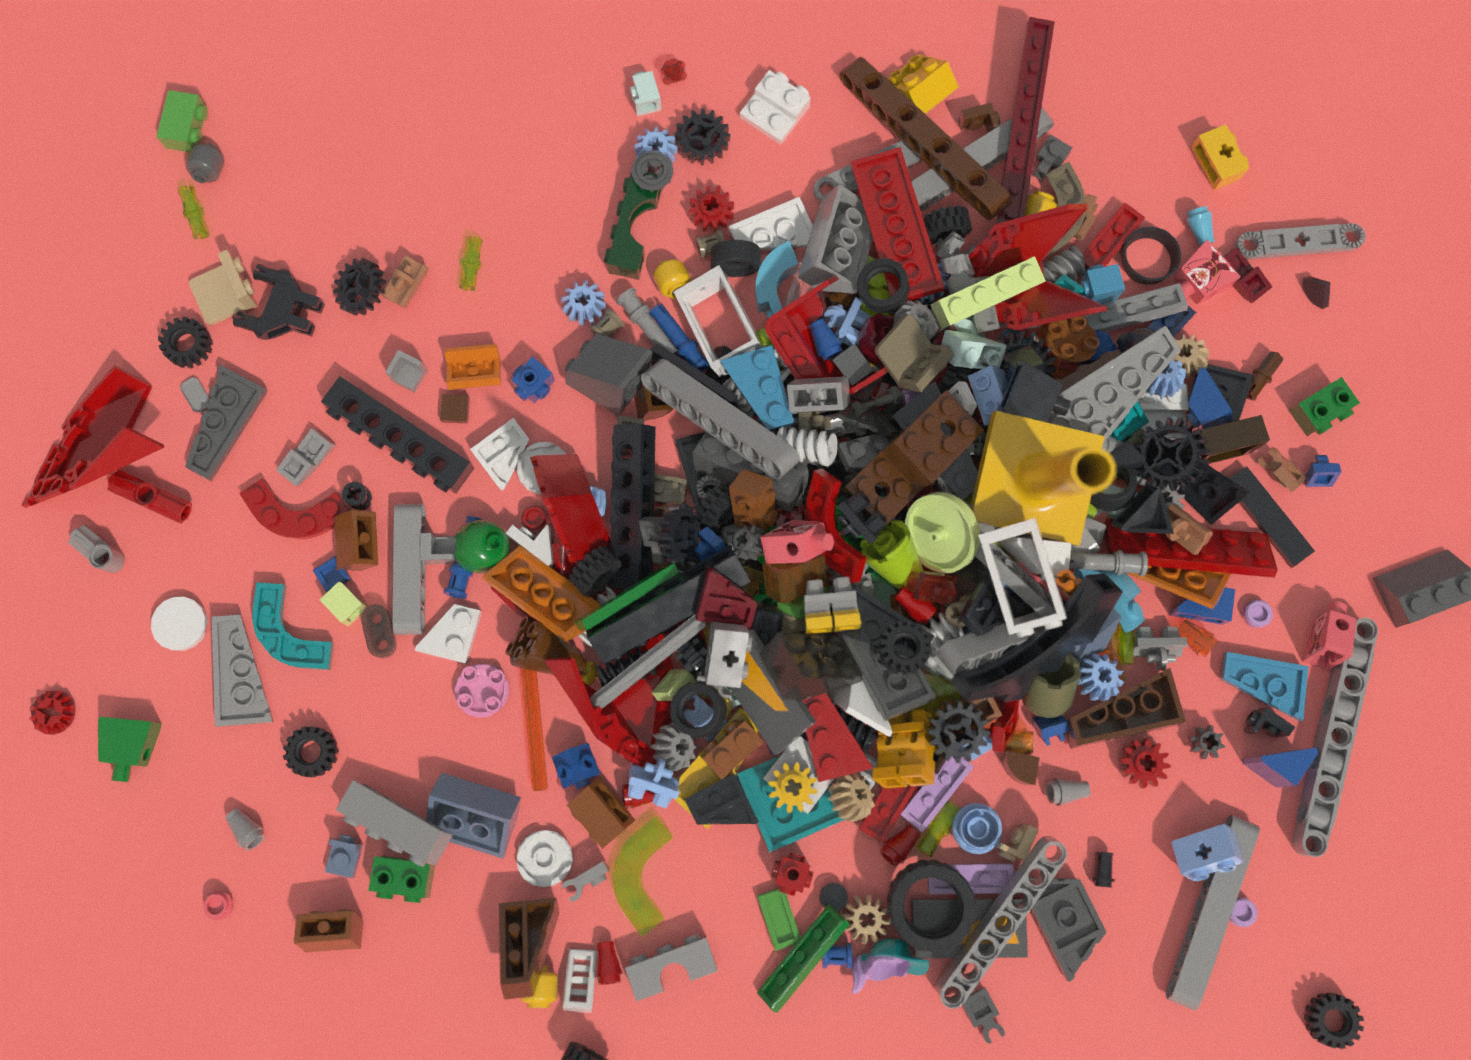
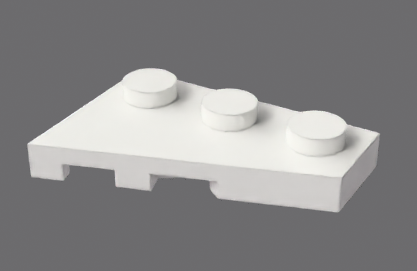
M797 197L729 226L728 230L733 240L751 241L759 246L760 251L774 250L790 241L792 248L807 247L813 225L800 197Z

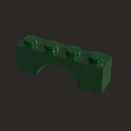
M631 169L630 177H625L623 192L625 196L624 200H620L617 206L616 214L619 216L617 225L613 224L610 239L613 242L611 249H606L604 263L607 264L609 274L639 280L645 252L644 246L639 244L631 235V227L636 218L642 213L658 208L662 190L658 189L653 192L646 189L641 190L636 182L634 183ZM648 172L647 176L652 175L653 178L657 179L656 173Z

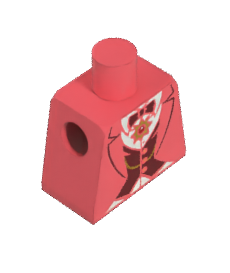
M1207 240L1177 272L1174 279L1177 283L1181 284L1186 299L1190 297L1194 303L1200 304L1232 287L1241 276L1211 242Z
M791 520L761 537L766 564L807 562L824 551H830L834 545L833 536L825 532L822 522Z
M1339 601L1330 602L1328 611L1315 619L1303 656V662L1329 671L1352 657L1357 620L1346 615L1347 605Z

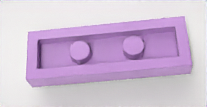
M951 756L949 761H945L938 775H935L934 785L921 786L900 815L920 832H923L974 766L963 757H961L960 763H956L953 756Z
M1012 863L949 864L966 878L974 894L1001 893L1014 875ZM928 878L929 894H955L953 888L945 881L938 878Z

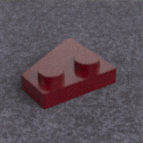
M708 567L695 618L696 621L745 625L746 628L751 629L758 603L754 597L713 568Z

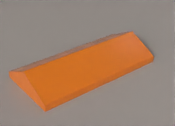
M521 545L482 576L485 582L538 622H541L565 642L585 632V630H579L574 621L601 605L593 598L585 597L570 581Z
M1148 566L1145 576H1139L1138 573H1126L1211 609L1217 605L1231 576L1229 573Z

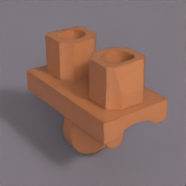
M405 255L398 268L393 270L392 278L384 289L385 294L381 295L406 309L430 269L428 266L420 264Z
M1170 504L1168 514L1174 534H1166L1167 538L1171 541H1177L1193 555L1199 554L1203 545H1207L1213 532L1176 504Z

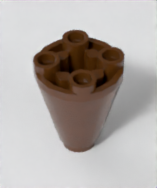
M525 616L519 625L520 631L516 639L509 642L505 654L510 656L511 665L517 668L553 675L544 660L548 658H574L579 673L582 675L586 667V659L582 658L579 651L568 641L562 640L533 617Z

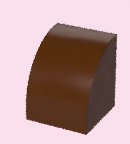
M644 386L634 396L639 419H644L645 421L656 419L669 414L673 410L671 406L649 392Z
M1011 751L1001 753L1003 768L1010 778L1028 786L1036 784L1040 757Z

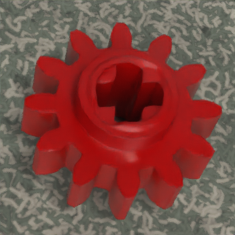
M707 185L706 193L704 194L700 190H696L697 199H690V206L692 208L689 209V216L695 217L693 220L694 226L702 223L703 232H706L708 227L712 226L715 233L718 230V225L727 228L726 219L733 220V212L731 210L734 209V202L729 201L730 193L726 192L721 195L720 186L715 189V192H711V188Z
M1143 739L1142 746L1137 740L1131 741L1133 750L1131 748H1123L1122 751L1127 755V758L1119 759V763L1126 764L1127 767L1121 771V774L1131 775L1129 784H1135L1139 780V787L1142 789L1148 786V781L1152 787H1157V778L1162 780L1168 778L1162 772L1163 769L1171 768L1170 764L1163 762V759L1167 758L1169 753H1159L1161 744L1156 743L1151 747L1150 739ZM1144 759L1146 762H1149V767L1145 768V766L1140 765V761Z

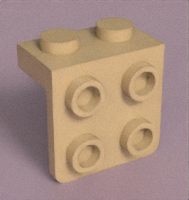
M228 250L218 253L222 266L189 281V286L203 318L211 326L235 316L237 311L244 312L257 306L252 295L255 293V290L249 279H245L242 273L245 271L243 263L238 256L233 257Z

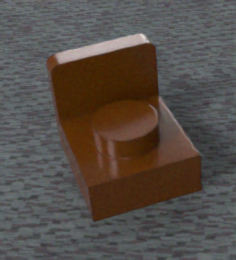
M992 103L963 109L958 123L960 130L968 128L969 130H976L985 124L989 133L1000 126V117L998 112L994 111Z

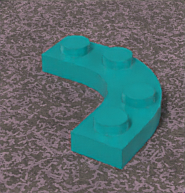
M256 582L252 611L253 628L258 641L261 642L270 656L281 663L296 668L331 670L334 643L302 640L295 638L288 632L283 619L286 585Z

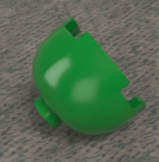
M490 520L470 521L461 526L454 539L456 538L454 556L459 565L470 573H487L508 556L510 545L506 532L496 522Z

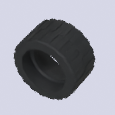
M933 859L918 860V862L910 863L903 870L899 871L889 886L887 910L890 920L898 935L911 947L914 946L924 952L931 951V953L947 951L955 945L962 943V940L971 932L972 925L975 924L977 903L974 898L975 894L966 878L949 864ZM924 878H938L945 881L953 888L957 896L958 911L955 919L948 927L938 932L930 933L917 929L909 922L904 911V899L907 891L915 882Z

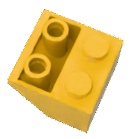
M921 54L912 56L906 65L890 73L888 78L893 85L925 114L959 88L948 61Z

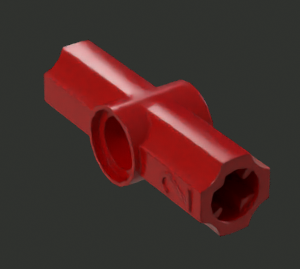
M121 470L113 473L108 480V491L177 523L182 524L192 512L191 502ZM150 492H154L153 498L146 502L147 495Z

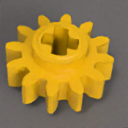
M798 762L795 763L793 770H790L786 763L783 764L784 773L781 774L779 771L774 770L773 774L778 779L776 782H768L769 786L776 789V791L770 793L769 797L775 798L778 796L779 801L776 807L779 808L785 803L787 804L786 809L788 813L792 811L793 805H796L797 809L803 812L802 803L804 801L809 805L813 804L809 794L818 793L817 789L811 788V784L815 783L817 778L808 779L807 775L810 772V768L808 767L801 772L799 771L800 765ZM793 779L794 783H800L801 789L797 790L798 795L793 796L792 792H786L785 786L789 785L787 781Z

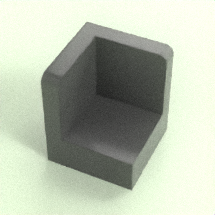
M855 344L831 360L844 377L848 376V381L851 385H854L874 370Z

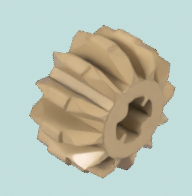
M1182 333L1181 340L1175 339L1181 350L1173 359L1175 362H1182V368L1186 370V378L1189 380L1191 373L1198 375L1201 368L1207 367L1209 350L1205 348L1203 340L1197 341L1195 334L1186 339V336Z
M856 773L838 777L832 781V786L828 788L831 794L828 800L834 805L832 811H838L839 819L844 818L847 822H854L871 814V808L875 806L871 798L875 794L869 789L871 784L865 783L864 775L858 776Z
M866 894L864 904L859 896H855L854 900L857 907L850 903L846 904L847 909L851 910L852 914H842L846 920H851L845 931L855 928L850 936L851 939H857L861 933L862 944L867 943L868 935L876 943L878 942V937L875 932L878 931L885 936L887 932L880 926L881 924L890 925L891 923L889 919L881 918L882 915L888 913L887 907L877 910L882 903V900L879 898L871 906L872 898L869 894ZM871 912L873 915L870 917L873 920L872 924L868 925L865 923L861 926L859 923L862 922L859 918L862 913L867 915Z

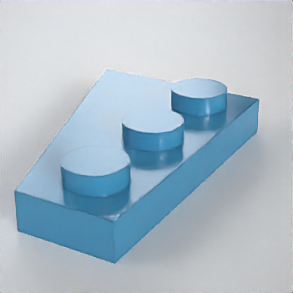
M772 345L720 361L766 429L773 431L795 424L792 412L789 411L788 398Z
M1231 652L1223 653L1220 680L1297 721H1303L1309 666Z

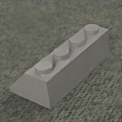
M838 184L821 199L798 278L815 288L827 279L837 275L839 280L822 291L856 293L858 291V276L866 264L872 243V235L860 197L841 184Z

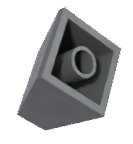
M596 333L591 341L586 340L578 357L576 359L572 358L566 365L565 384L619 416L642 387L643 383L640 377L642 373L650 368L653 351Z

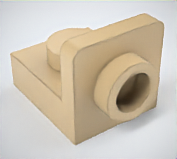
M1020 824L1011 834L1010 842L1012 844L1010 847L1003 843H997L995 848L1000 850L999 856L1013 863L1015 859L1024 861L1039 830L1027 824Z

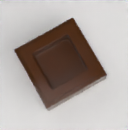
M442 395L440 421L442 423L468 424L470 397L467 395Z

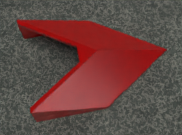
M1087 203L1067 204L995 224L988 232L989 235L984 241L977 245L969 255V260L975 271L974 278L985 276L989 278L1034 256L1044 276L1042 261L1088 209ZM1048 280L995 304L998 322L1007 325L1008 328L1015 331L1107 311L1106 305ZM949 289L943 291L944 295L942 298L950 296Z
M114 365L65 420L61 428L65 433L59 445H52L34 480L36 484L32 489V493L24 499L21 506L28 508L77 489L163 449L164 444L132 429L152 389V385Z
M578 454L535 455L530 457L538 487L542 493V500L549 511L552 523L564 546L570 563L577 567V563L580 560L583 561L586 554L590 555L593 549L597 550L600 546H606L609 549L611 540Z
M659 633L649 639L645 644L648 650L663 640L662 635ZM645 645L640 647L643 651L646 650ZM635 647L629 650L632 655H635ZM669 656L656 666L657 675L653 676L648 672L646 680L639 679L637 684L629 687L602 710L600 706L594 707L592 705L590 697L597 691L582 680L574 658H548L544 660L596 739L633 765L643 768L646 762L656 765L658 760L652 758L656 751L650 746L656 743L653 735L659 733V727L673 723L670 716L672 701H658L652 694V691L671 669H674Z

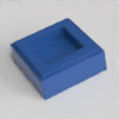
M336 556L313 570L326 593L338 582L345 584L352 580L347 570H337Z

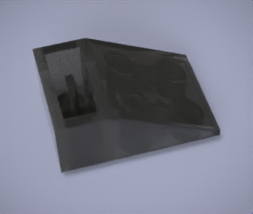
M778 632L759 653L783 700H805L860 683L863 680L857 670V665L850 658L843 641L838 635Z

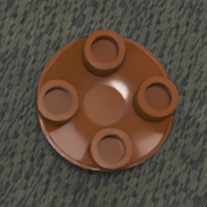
M1083 316L1050 323L1045 333L1046 344L1051 348V352L1068 362H1083L1090 359L1096 353L1100 344L1095 331L1087 324V320Z

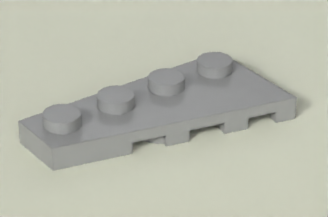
M212 616L215 727L274 723L242 616Z

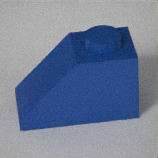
M1203 367L1199 370L1188 404L1189 414L1186 415L1188 421L1194 424L1193 429L1199 428L1200 430L1225 424L1232 419L1231 408L1206 368Z
M1225 587L1217 605L1213 609L1186 598L1170 610L1169 616L1220 625L1232 621L1235 589Z

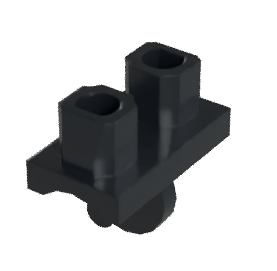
M863 490L851 496L848 493L844 495L837 506L842 512L837 519L843 525L838 533L841 536L850 533L854 539L862 535L869 544H872L877 540L879 532L886 525L887 518L879 510L869 517L862 511L871 502Z

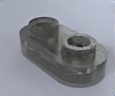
M369 605L361 615L367 648L373 656L385 659L392 656L397 648L391 615L382 605ZM380 614L382 619L378 624H375L373 618ZM386 640V649L380 650V642Z

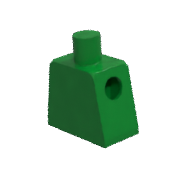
M99 716L98 761L114 764L111 781L129 782L132 766L147 767L162 723Z

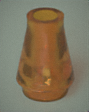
M1187 619L1178 627L1180 636L1187 637V642L1191 649L1197 655L1201 654L1204 658L1219 641L1213 637L1215 634L1191 623Z

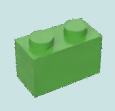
M168 90L156 136L166 149L190 152L194 146L201 143V130L203 122L208 117V108L200 96Z

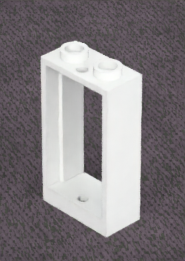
M719 265L674 291L711 368L719 377L729 374L721 364V360L764 348L731 282ZM725 288L751 341L718 359L692 307Z
M1036 518L980 534L979 539L1009 635L1016 633L1019 638L1033 634V628L1044 625L1047 630L1063 625L1061 620L1066 619L1067 615ZM1031 532L1056 613L1015 625L990 544Z

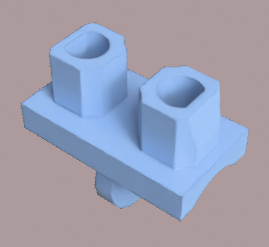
M857 297L853 300L850 309L845 311L844 307L839 304L837 306H829L824 314L829 327L834 328L837 326L834 333L840 342L848 346L856 345L858 330L851 325L860 329L871 316L860 309L862 300Z
M662 758L658 759L656 765L646 762L644 768L632 764L629 770L628 796L639 800L643 798L645 790L655 792L653 803L667 808L672 798H678L680 793L678 789L679 779L672 777V770L664 768L665 759Z

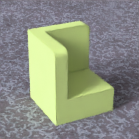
M342 582L334 585L320 599L330 612L346 626H350L368 608Z

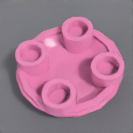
M486 663L465 667L454 687L458 707L467 715L476 718L490 717L498 713L506 704L509 696V683L504 673L497 667Z

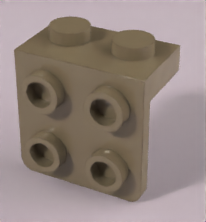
M908 314L898 321L875 348L876 355L900 389L916 392L925 390L930 385L932 379L947 366V362L954 355L949 346L931 344L914 317Z

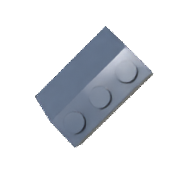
M441 773L429 794L426 819L453 834L450 840L451 843L504 859L518 817L521 797Z

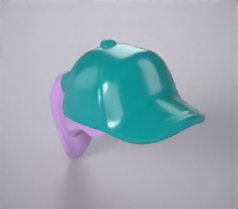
M898 938L883 939L877 942L869 953L866 952L855 957L852 965V993L857 994L865 986L867 979L882 981L893 976L904 977L906 974L923 975L928 971L930 963L928 960L912 956L911 948L905 940Z

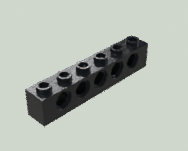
M341 376L338 377L321 400V403L327 408L326 414L336 421H339L340 418L348 422L346 427L359 436L362 432L370 437L368 441L380 450L386 447L392 451L390 453L392 458L401 464L407 461L413 465L411 469L413 472L424 479L428 475L435 480L433 485L445 493L450 490L457 494L475 469L468 460ZM359 404L358 410L355 413H348L350 406ZM380 418V423L377 427L369 428L370 422L373 419ZM397 432L402 433L399 441L391 442L393 434ZM424 447V451L420 456H412L415 448ZM437 462H446L443 470L434 471V465Z
M645 424L613 426L612 489L610 493L612 515L610 517L611 542L609 550L622 564L620 571L615 574L616 577L610 580V588L627 589L653 573L651 546H644L639 520L643 517H654L655 426Z

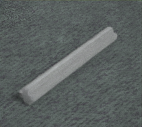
M694 614L590 697L592 705L594 707L600 706L602 710L704 629L706 622L696 621Z

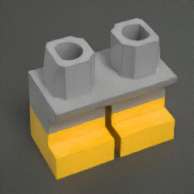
M848 577L833 579L834 593L826 594L823 592L822 580L807 581L806 596H804L803 601L806 634L831 632L832 627L834 631L860 628L861 619L858 612L856 591H852Z

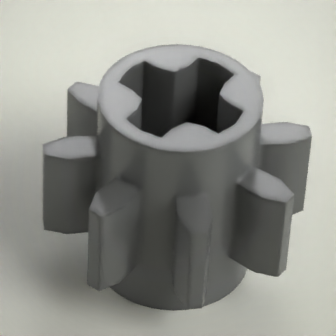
M744 525L743 529L737 531L733 539V548L739 550L738 557L745 560L750 558L756 561L757 557L764 553L761 542L763 529Z
M1213 725L1207 726L1205 732L1201 727L1194 728L1196 735L1188 737V740L1192 741L1193 746L1190 752L1196 751L1200 753L1199 757L1201 760L1206 759L1208 753L1212 758H1218L1217 750L1226 747L1224 744H1221V737L1224 734L1213 732ZM1203 738H1206V741L1210 742V747H1207V744L1203 743Z

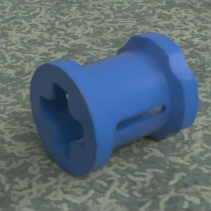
M852 943L832 945L822 958V968H827L828 965L846 966L847 969H851Z

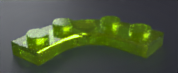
M657 815L625 842L616 858L613 870V888L617 902L623 913L642 937L665 919L647 896L642 884V872L645 863L654 853L674 838Z

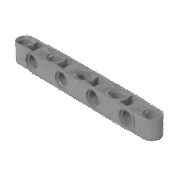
M1370 618L1357 619L1352 657L1331 670L1313 748H1317L1318 754L1307 770L1292 838L1293 849L1301 856L1319 857L1328 848L1374 658L1378 627ZM1357 626L1363 629V638L1358 635ZM1345 677L1351 681L1350 690L1345 687ZM1333 730H1336L1339 735L1337 743L1331 737ZM1321 783L1326 787L1324 797L1319 793V785ZM1308 837H1310L1314 843L1311 851H1309L1306 848V840Z

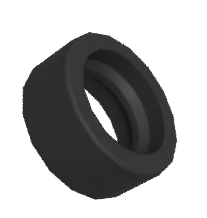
M727 240L716 243L711 247V269L719 265L727 277H743L754 274L760 268V248L757 244L746 240Z
M881 258L873 260L864 266L858 276L857 287L860 298L864 305L874 312H893L901 307L908 298L910 286L907 273L901 264L892 259ZM879 273H892L899 280L897 293L884 300L873 298L868 292L870 279Z
M1115 467V476H1119L1126 482L1127 487L1124 491L1117 494H1105L1098 491L1091 494L1090 504L1104 511H1117L1127 507L1133 501L1137 488V476L1132 467Z
M699 682L689 683L680 688L673 696L670 705V716L674 726L682 733L696 738L709 737L717 733L723 726L727 715L726 702L715 688ZM695 694L707 695L714 705L711 720L702 727L691 726L684 718L683 709L685 703Z

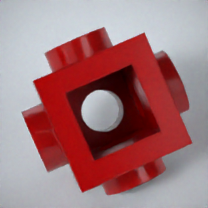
M790 852L789 857L782 856L781 861H775L771 877L775 878L774 884L780 886L779 892L795 896L796 891L803 893L804 887H810L814 872L809 871L810 864L805 863L806 857ZM789 870H797L798 878L796 880L788 878Z

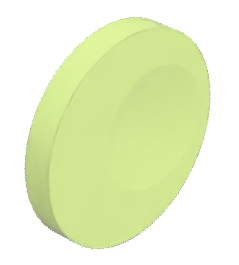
M934 492L916 500L908 510L905 524L911 532L920 562L924 566L936 572L952 573L972 562L980 547V529L974 513L965 502L949 493Z

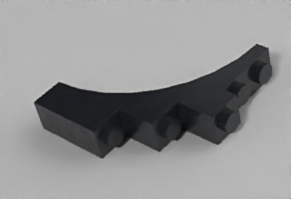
M1106 573L1085 575L1075 592L1063 605L1067 615L1066 619L1061 620L1063 625L1047 630L1045 626L1041 627L1023 643L995 660L971 670L955 673L951 683L967 702L997 696L1003 702L1024 699L1038 674L1058 671L1073 646L1094 641L1122 595L1123 590Z

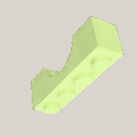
M1034 256L931 304L940 328L943 329L1045 282V278Z

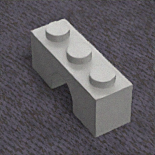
M697 933L684 938L685 944L674 947L673 943L657 948L658 954L647 958L646 953L630 958L631 964L627 965L625 970L636 1002L664 991L661 972L668 964L678 963L687 970L690 981L717 972L718 967L707 936L700 937V934Z

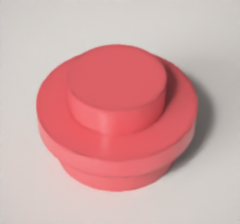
M224 891L212 892L204 901V912L210 919H224L232 911L233 900Z

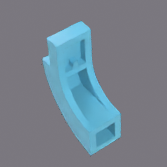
M790 241L781 244L771 251L762 262L757 273L755 285L756 308L758 313L766 311L767 320L783 309L777 295L780 284L786 278L798 274L799 263Z
M1074 569L1073 575L1076 579L1079 578L1083 580L1085 575L1106 573L1123 590L1114 609L1122 617L1120 624L1125 633L1134 630L1145 620L1141 606L1134 600V597L1141 590L1128 574L1115 575L1112 571Z

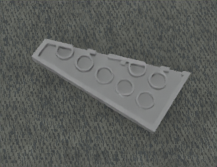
M1163 326L1059 393L1058 396L1071 400L1070 408L1065 416L1051 412L1048 421H1038L1105 436V442L1130 412L1134 404L1144 395L1157 376L1163 372L1181 350L1168 328Z

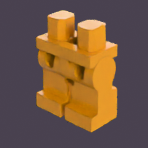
M913 710L910 723H905L906 717L903 714L889 719L888 721L893 732L890 737L878 731L880 735L877 741L878 761L877 768H873L872 779L883 788L907 787V784L910 786L934 785L935 761H933L935 745H930L928 739L933 735L928 734L926 728L930 727V716L924 710Z

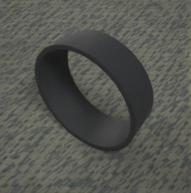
M1143 227L1133 232L1128 237L1122 253V265L1126 274L1134 281L1146 285L1157 284L1172 275L1178 268L1181 260V250L1177 240L1168 231L1158 227ZM1144 238L1160 242L1170 255V268L1167 274L1160 278H1148L1134 271L1126 255L1129 245L1136 240Z

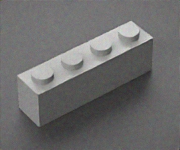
M352 780L336 808V811L344 815L343 821L354 827H358L360 824L366 828L364 832L366 835L376 840H380L382 837L388 841L386 845L388 848L398 853L407 852L410 854L409 860L422 867L426 863L437 865L453 834L367 784Z

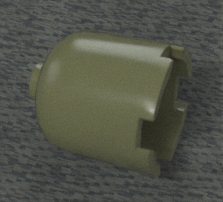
M1068 653L1058 671L1038 674L1025 698L1021 699L1024 706L1031 713L1043 718H1055L1065 714L1072 705L1081 675L1079 661L1072 654Z

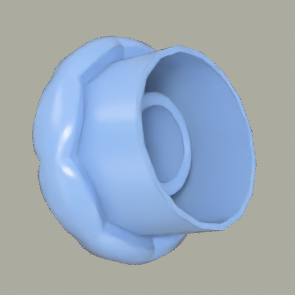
M971 803L963 806L956 813L952 823V833L955 841L963 850L972 854H984L994 849L1000 841L1002 823L996 811L988 805Z

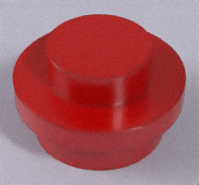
M529 506L522 513V525L530 532H540L548 524V514L540 506Z

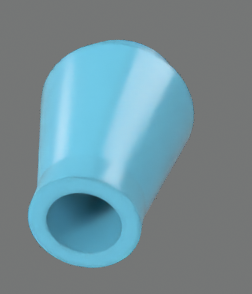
M1203 206L1187 212L1188 219H1186V222L1197 239L1199 247L1207 240L1214 243L1212 211H1208L1207 206Z

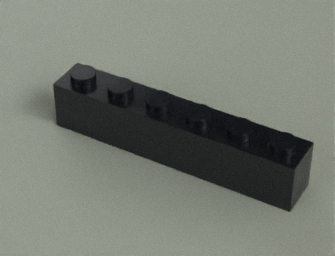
M732 546L725 547L665 581L586 630L587 639L602 662L605 664L609 661H616L630 649L645 645L653 636L659 633H666L672 629L673 625L692 617L696 613L708 567L713 568L735 585L744 589L746 584L751 581Z

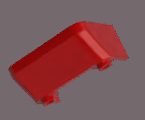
M837 275L810 290L769 317L766 321V333L795 379L844 377L842 372L831 361L833 358L823 361L822 357L817 355L809 327L812 322L821 317L824 310L823 302L818 293L838 281ZM883 366L872 374L866 375L854 385L849 383L850 395L888 372L886 367Z

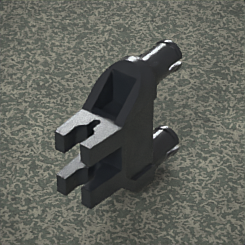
M257 264L255 268L259 271L254 270L253 278L257 281L272 284L274 287L262 316L256 317L242 311H237L236 316L240 318L234 317V327L252 331L257 338L262 340L277 338L292 331L312 337L316 327L311 325L310 320L298 316L302 308L321 314L325 304L320 302L321 299L319 297L302 292L289 269L282 268L276 270L262 264Z

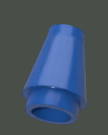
M820 319L809 326L817 355L821 356L823 361L830 360L842 353L840 347L842 343L827 323H825L824 319Z

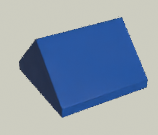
M1317 748L1294 750L1243 758L1242 762L1243 765L1273 786L1292 787L1298 785L1317 756L1318 751Z

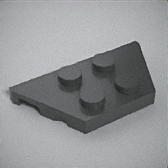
M1028 878V879H1029L1030 881H1034V880H1036V879H1038V878ZM1053 878L1031 908V911L1066 981L1070 982L1075 978V973L1082 963L1087 961L1092 954L1094 946L1101 941L1107 931L1080 879Z

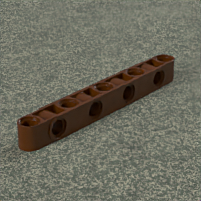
M859 57L839 72L844 86L985 219L992 220L1012 204L1011 196L1003 186L866 59Z

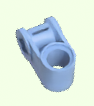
M695 694L688 700L692 701L695 699L693 705L696 708L694 711L684 710V718L692 726L702 727L711 720L714 708ZM725 719V722H724L723 726L718 730L717 733H715V734H713V735H711V736H709V737H704V738H705L708 742L712 741L713 738H714V737L721 731V729L728 723V721Z

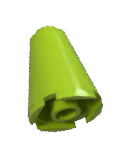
M898 520L890 521L891 525L884 527L879 532L877 540L872 544H869L863 538L860 543L862 548L860 553L867 557V565L898 590L903 586L918 594L924 590L927 579L911 532L904 522Z

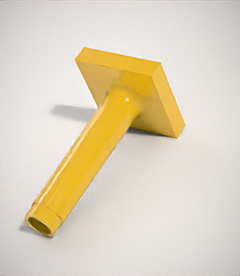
M1000 411L992 412L970 504V509L974 513L977 522L992 527L1004 528L1036 518L1042 538L1080 546L1091 494L1108 487L1115 476L1113 458L1107 451L1102 449L1105 436ZM1031 532L1024 533L1032 536Z

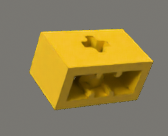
M1226 124L1199 135L1191 146L1213 190L1242 179L1250 169L1247 157L1241 153L1234 133L1230 132Z

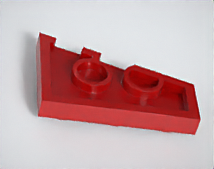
M822 692L802 697L801 700L816 720V723L805 732L817 781L822 782L873 769L828 695Z

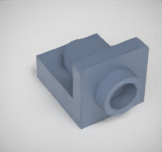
M339 834L338 839H330L328 844L332 846L325 872L355 878L363 844L355 843L356 837Z

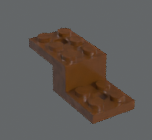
M946 390L913 423L894 437L842 490L850 496L863 490L871 502L862 511L868 517L877 510L881 511L888 520L887 525L919 491L932 484L984 429ZM941 423H946L950 426L951 435H946L942 432ZM876 484L884 486L886 489L885 497H880L876 494Z

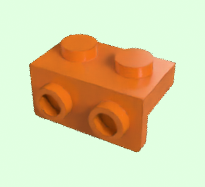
M497 344L444 349L447 362L446 384L448 390L501 385V359Z

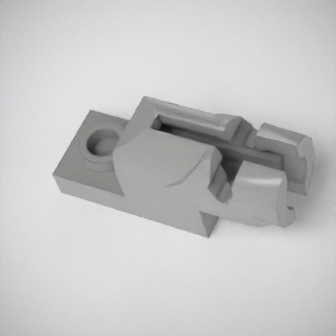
M968 253L941 260L943 273L951 274L949 280H946L950 295L988 278V276L974 278L975 271L969 260ZM995 305L972 315L977 333L1000 328Z

